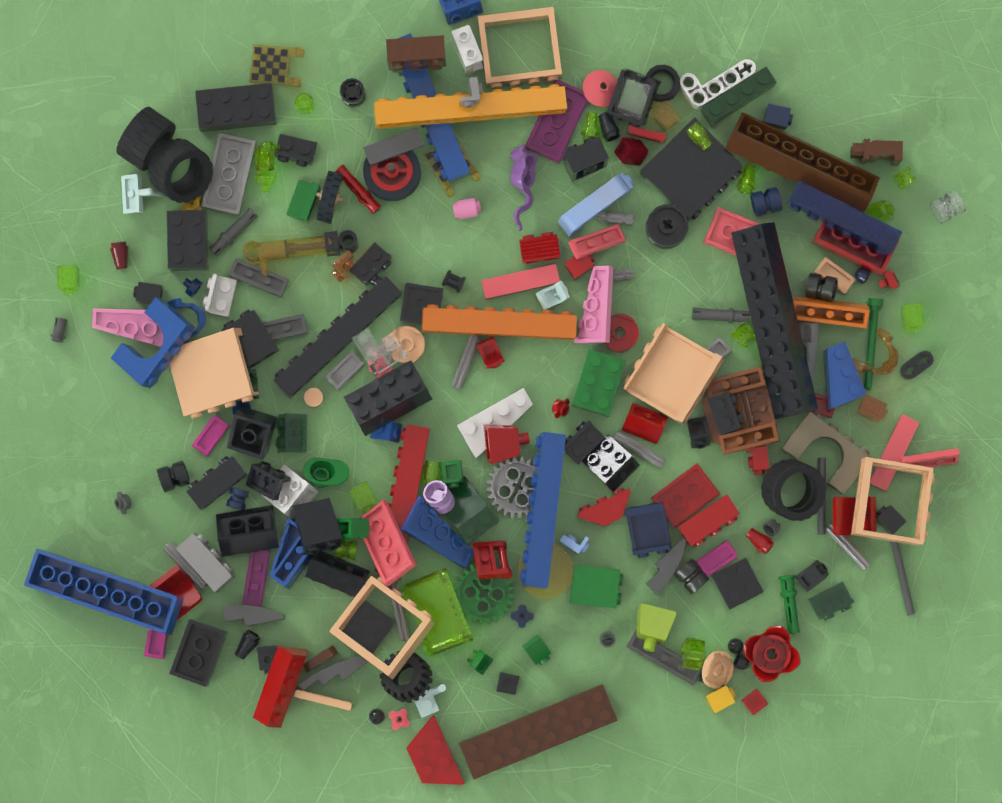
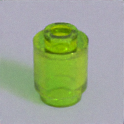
M425 461L421 484H425L426 487L431 481H441V462Z

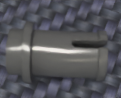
M55 318L53 334L50 335L52 341L63 343V339L66 338L64 333L67 319Z

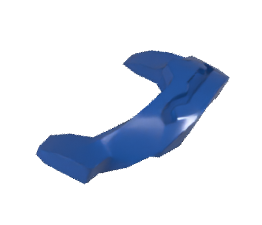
M181 298L168 301L167 303L173 308H188L197 314L199 324L191 337L199 334L206 324L204 311L193 303H182Z

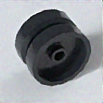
M663 204L656 207L650 213L646 222L645 233L648 240L654 246L660 249H672L684 240L688 231V219L679 207ZM664 225H669L670 229L665 230Z

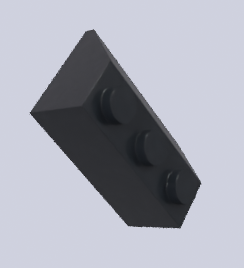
M273 505L245 509V511L239 510L216 514L217 538L222 557L279 547Z

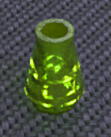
M587 112L581 132L583 140L592 136L594 138L600 136L598 114L595 112Z
M698 121L686 130L687 136L703 150H706L713 144L703 125L699 124Z
M750 164L744 166V170L737 183V190L739 192L750 194L755 190V166Z

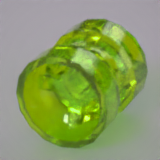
M342 539L341 546L336 549V557H348L350 560H355L357 541L345 542Z

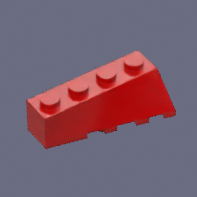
M284 646L277 647L253 715L254 719L267 727H282L308 650Z

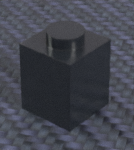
M138 282V286L134 287L133 297L136 298L135 301L137 303L150 305L155 297L162 299L163 286Z
M883 505L876 512L878 515L876 521L888 534L893 535L907 522L891 505L887 507Z

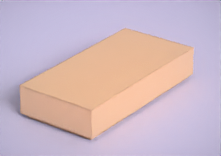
M827 257L822 260L813 272L821 274L823 278L826 276L837 277V290L843 295L846 294L856 280Z

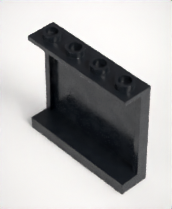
M694 117L640 170V174L647 178L674 206L679 207L686 214L689 221L691 218L695 220L702 213L700 209L704 205L708 207L715 200L713 196L717 192L721 194L729 186L727 183L731 179L736 180L742 174L740 170L743 165Z

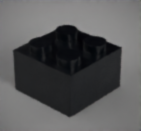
M240 406L234 414L227 448L264 459L269 452L277 417Z

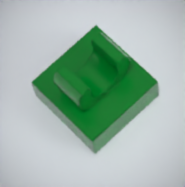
M473 650L476 657L473 660L468 658L467 661L470 663L469 666L483 675L494 659L481 650L479 652Z

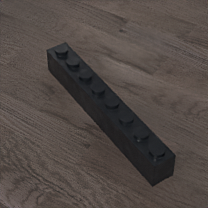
M387 276L384 278L379 277L373 283L374 287L370 291L365 290L359 296L360 300L356 304L351 303L345 309L346 313L342 317L337 316L331 322L332 326L328 330L323 329L317 335L318 339L313 344L312 342L308 343L302 349L304 352L299 357L297 355L288 362L290 365L285 370L282 368L274 375L276 377L274 382L290 399L402 295V292Z

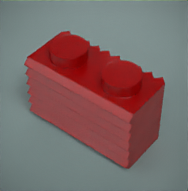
M545 232L541 234L542 237L534 238V235L523 236V239L519 240L522 264L560 259L557 234L553 235V232Z

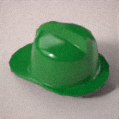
M315 457L305 462L303 467L305 477L312 485L318 488L340 485L350 475L347 464L335 459Z

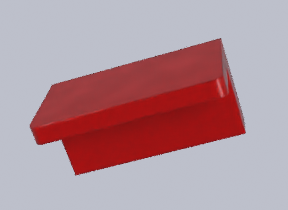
M632 402L622 431L657 444L668 417Z

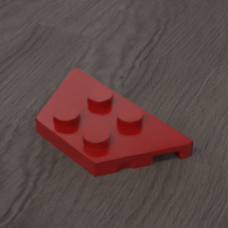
M433 715L406 749L422 783L463 785L465 782Z

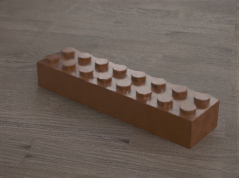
M743 112L725 147L732 154L739 155L749 162L756 163L768 171H773L785 179L794 181L802 187L815 191L817 194L861 214H864L880 179V177Z
M601 684L459 742V745L474 780L618 720L605 688Z

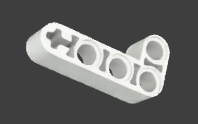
M745 59L704 85L700 84L694 74L687 73L681 77L680 90L692 108L701 109L709 102L752 76L756 70V65L752 60ZM744 66H745L746 68H748V67L751 68L750 71H749V73H748V71H745V72L741 73V76L739 75V73L742 72ZM726 76H733L735 78V82L728 83L726 81ZM689 79L693 82V86L686 87L683 81ZM716 85L719 88V92L712 93L709 87ZM700 95L703 98V102L696 103L693 97Z

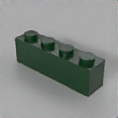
M764 67L703 106L701 112L712 127L773 88L777 82L768 68Z

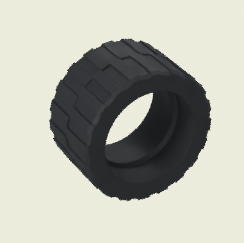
M145 107L135 115L126 127L118 142L116 152L141 171H146L149 169L148 165L151 156L161 144L173 138L176 126L153 108Z
M176 138L164 142L155 150V153L150 158L151 160L148 165L150 182L172 201L177 203L193 201L201 196L211 183L213 164L209 156L186 139ZM190 158V165L186 174L180 180L171 183L172 173L177 165Z
M793 459L781 460L773 464L763 477L761 494L765 505L772 512L786 519L804 521L811 518L823 506L826 498L825 480L819 471L806 463ZM802 473L806 480V491L803 498L793 506H784L781 499V489L784 482L791 475Z

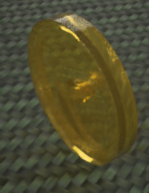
M553 544L548 588L540 589L524 586L522 588L531 596L539 599H551L562 594L569 587L573 577V564L569 555L561 547ZM521 556L517 566V576L522 586L520 572L524 570V562H522Z

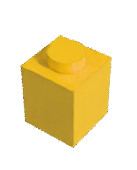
M726 685L705 695L713 713H717L735 703L734 698L736 697L731 687L728 688Z

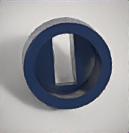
M865 268L857 269L855 272L856 280L864 284L871 271Z

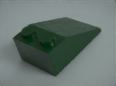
M463 476V484H459L457 488H448L455 497V505L450 512L446 513V516L469 545L496 525L499 520L468 479Z

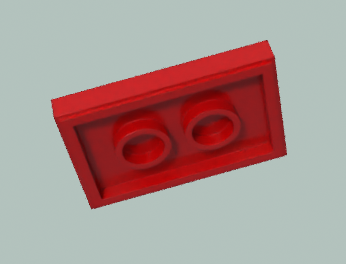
M697 463L652 496L651 499L654 503L664 501L667 520L675 528L720 495V493Z

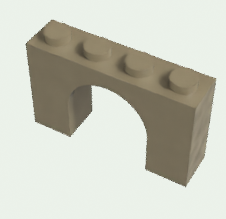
M815 411L813 413L808 412L781 450L794 460H798L808 445L815 439L827 438L835 442L840 448L842 460L839 468L827 485L839 494L844 495L859 476L861 459L870 457V452L862 446L858 448L854 445V440L848 435L842 436L838 433L839 429L831 423L828 425L822 421L823 417Z

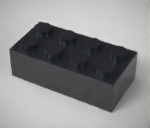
M272 83L195 91L198 124L201 132L277 124Z
M411 360L344 397L365 436L433 400Z

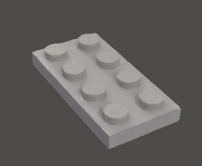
M223 133L218 134L212 159V180L207 190H205L202 208L240 215L256 141Z

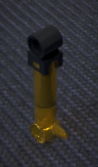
M345 230L340 233L339 237L338 232L333 231L324 232V235L267 242L249 241L244 245L243 253L248 263L253 265L260 263L262 275L267 276L268 261L323 254H327V257L340 255V249L343 253L352 254L358 249V239L353 231ZM347 239L353 240V243L350 245H345L344 241ZM251 250L258 251L254 256L249 255Z

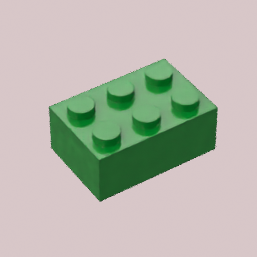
M589 349L572 406L609 417L626 360Z

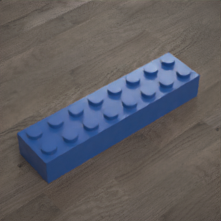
M36 549L24 586L167 635H172L184 600L183 597L41 549Z

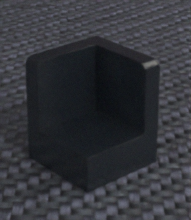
M500 672L496 691L515 695L519 676Z

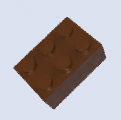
M444 35L386 39L388 67L394 73L404 72V69H412V71H422L423 68L440 70L446 66Z

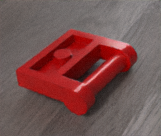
M506 541L473 543L472 549L478 579H509L512 577V571L509 568L506 554ZM494 550L499 552L501 569L496 567Z

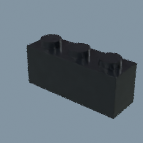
M228 456L224 457L218 462L219 466L216 469L210 468L203 474L204 478L199 482L195 480L188 486L189 490L186 492L200 510H204L247 476V473L233 456L230 458Z
M320 551L311 558L305 577L346 593L349 596L356 597L365 585L370 571Z

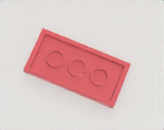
M382 500L360 517L368 518L369 537L363 538L384 585L390 586L417 566L387 501Z

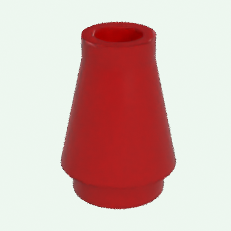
M753 527L745 535L758 552H762L764 555L775 544L772 538L755 530Z

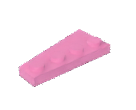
M593 266L587 289L589 294L587 300L584 301L583 308L585 310L582 320H579L578 327L580 329L578 337L576 336V339H574V343L610 342L612 266Z
M93 308L92 328L161 347L163 343L161 328L144 313L146 310Z

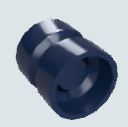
M777 187L766 189L765 193L762 191L750 193L751 204L756 217L766 215L768 211L775 213L783 210Z

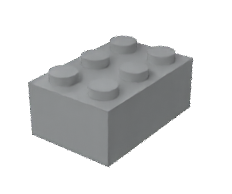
M192 533L176 549L214 592H219L235 578L232 574L235 571L228 563L225 562L223 564L220 558L222 556L216 549H210L207 546L209 542L202 534Z

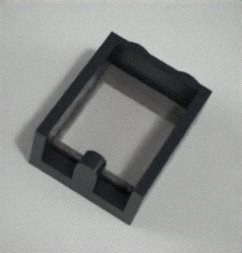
M627 68L622 69L607 113L611 114V118L622 121L624 119L629 121V125L639 128L646 125L658 87L662 81Z

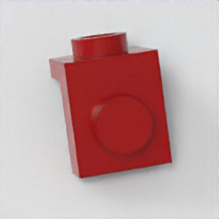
M493 336L476 343L487 369L497 368L501 363L505 362Z

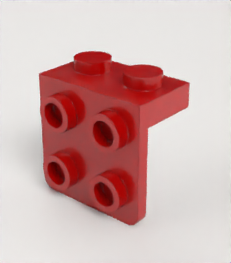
M856 497L833 498L834 535L855 536L851 535ZM868 497L863 530L876 532V497Z
M177 564L150 585V587L184 598L177 620L202 601V596L191 578Z

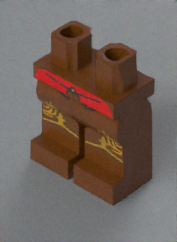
M864 139L862 143H853L850 159H861L860 163L866 164L867 161L873 163L878 160L891 161V166H899L903 156V141L874 140L870 142V139Z

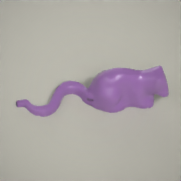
M525 145L518 146L510 153L514 162L510 173V182L526 195L525 204L518 207L513 216L519 231H522L519 216L522 212L528 210L533 203L530 187L534 184L535 165L537 162V154L526 152Z

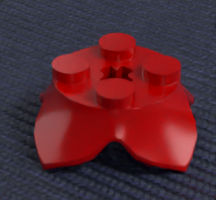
M783 626L770 627L763 634L754 635L744 643L745 656L751 662L753 672L761 682H772L780 674L790 673L801 664L800 655L797 649L791 645L790 635ZM770 648L774 649L773 653L776 654V657H772L771 660L768 659L766 654L767 650L770 651Z

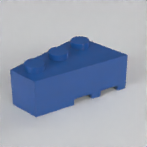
M846 342L825 349L823 355L826 375L827 411L866 396L867 394Z
M289 518L286 521V528L281 537V544L278 553H276L270 577L290 590L313 555L303 554V544L297 525Z

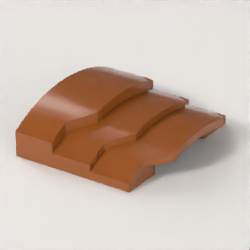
M761 366L718 377L711 381L707 388L708 393L702 401V406L706 416L710 440L721 446L723 455L780 442L777 422L774 419L766 380ZM730 391V394H734L738 405L735 408L737 413L741 412L744 423L741 429L720 435L707 399Z

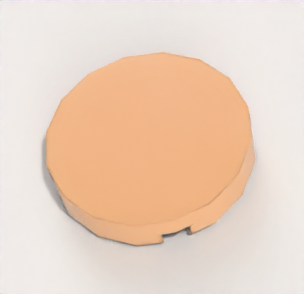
M399 327L393 330L388 338V352L399 363L405 364L410 360L414 363L424 353V337L415 327Z
M716 650L706 658L702 669V679L708 687L719 689L731 679L734 664L731 663L732 657L727 652Z

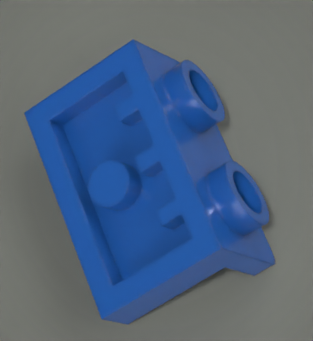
M439 0L448 25L483 13L480 0Z

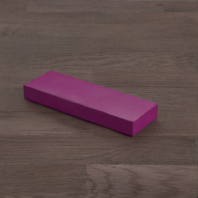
M265 549L250 552L242 605L262 607L271 550Z

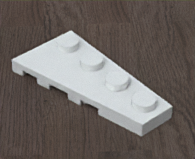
M524 388L457 425L475 459L486 450L483 425H512L533 406Z

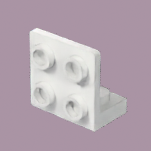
M283 465L280 470H283L285 475L291 477L290 482H283L279 499L273 501L264 495L262 496L292 519V506L312 502L319 491L286 465Z

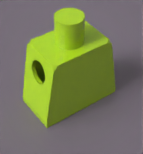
M643 603L639 605L637 610V638L645 640L644 650L654 652L656 643L663 644L666 641L677 612Z

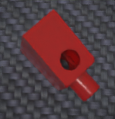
M483 425L487 461L491 464L519 456L520 445L530 443L529 434H519L518 428L514 425Z

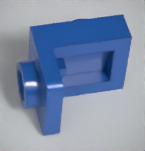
M391 422L372 432L370 438L399 443L402 424Z

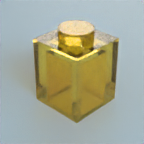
M667 100L663 103L659 101L652 107L651 116L664 132L680 121L681 117Z

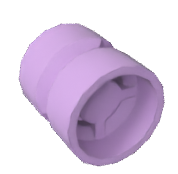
M435 480L428 483L424 488L423 495L425 500L438 514H446L453 509L455 497L445 483Z

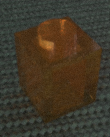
M866 395L863 397L856 413L878 423L880 419L884 420L888 412L885 409L887 404Z

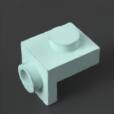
M562 281L536 293L543 310L552 308L570 298L568 289Z

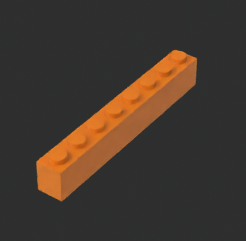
M433 304L427 305V308L424 307L422 310V332L561 340L576 339L577 315H572V312L562 311L561 314H553V311L543 310L541 314L534 313V310L524 309L522 313L515 312V309L505 308L504 311H496V308L486 307L483 311L477 310V307L467 306L464 310L458 309V306L448 305L445 309Z

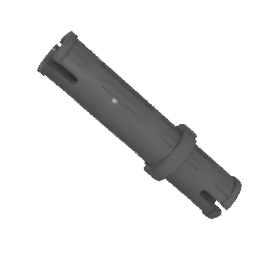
M248 208L225 233L222 232L220 234V237L209 249L218 256L228 245L233 244L232 241L258 217L257 214Z
M693 307L692 319L749 323L750 312L733 310V308L723 310Z

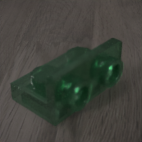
M279 414L276 420V428L278 429L276 447L278 448V453H306L307 414Z
M843 582L808 599L818 620L824 619V621L835 617L834 613L839 610L845 612L851 609V604L854 603Z

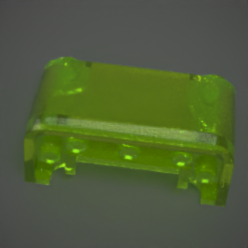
M446 568L403 584L404 588L401 589L404 600L409 598L418 605L416 607L417 610L428 612L432 615L431 620L435 623L423 639L424 643L421 644L425 655L429 653L431 657L473 641ZM415 616V619L419 627V625L422 623V620Z

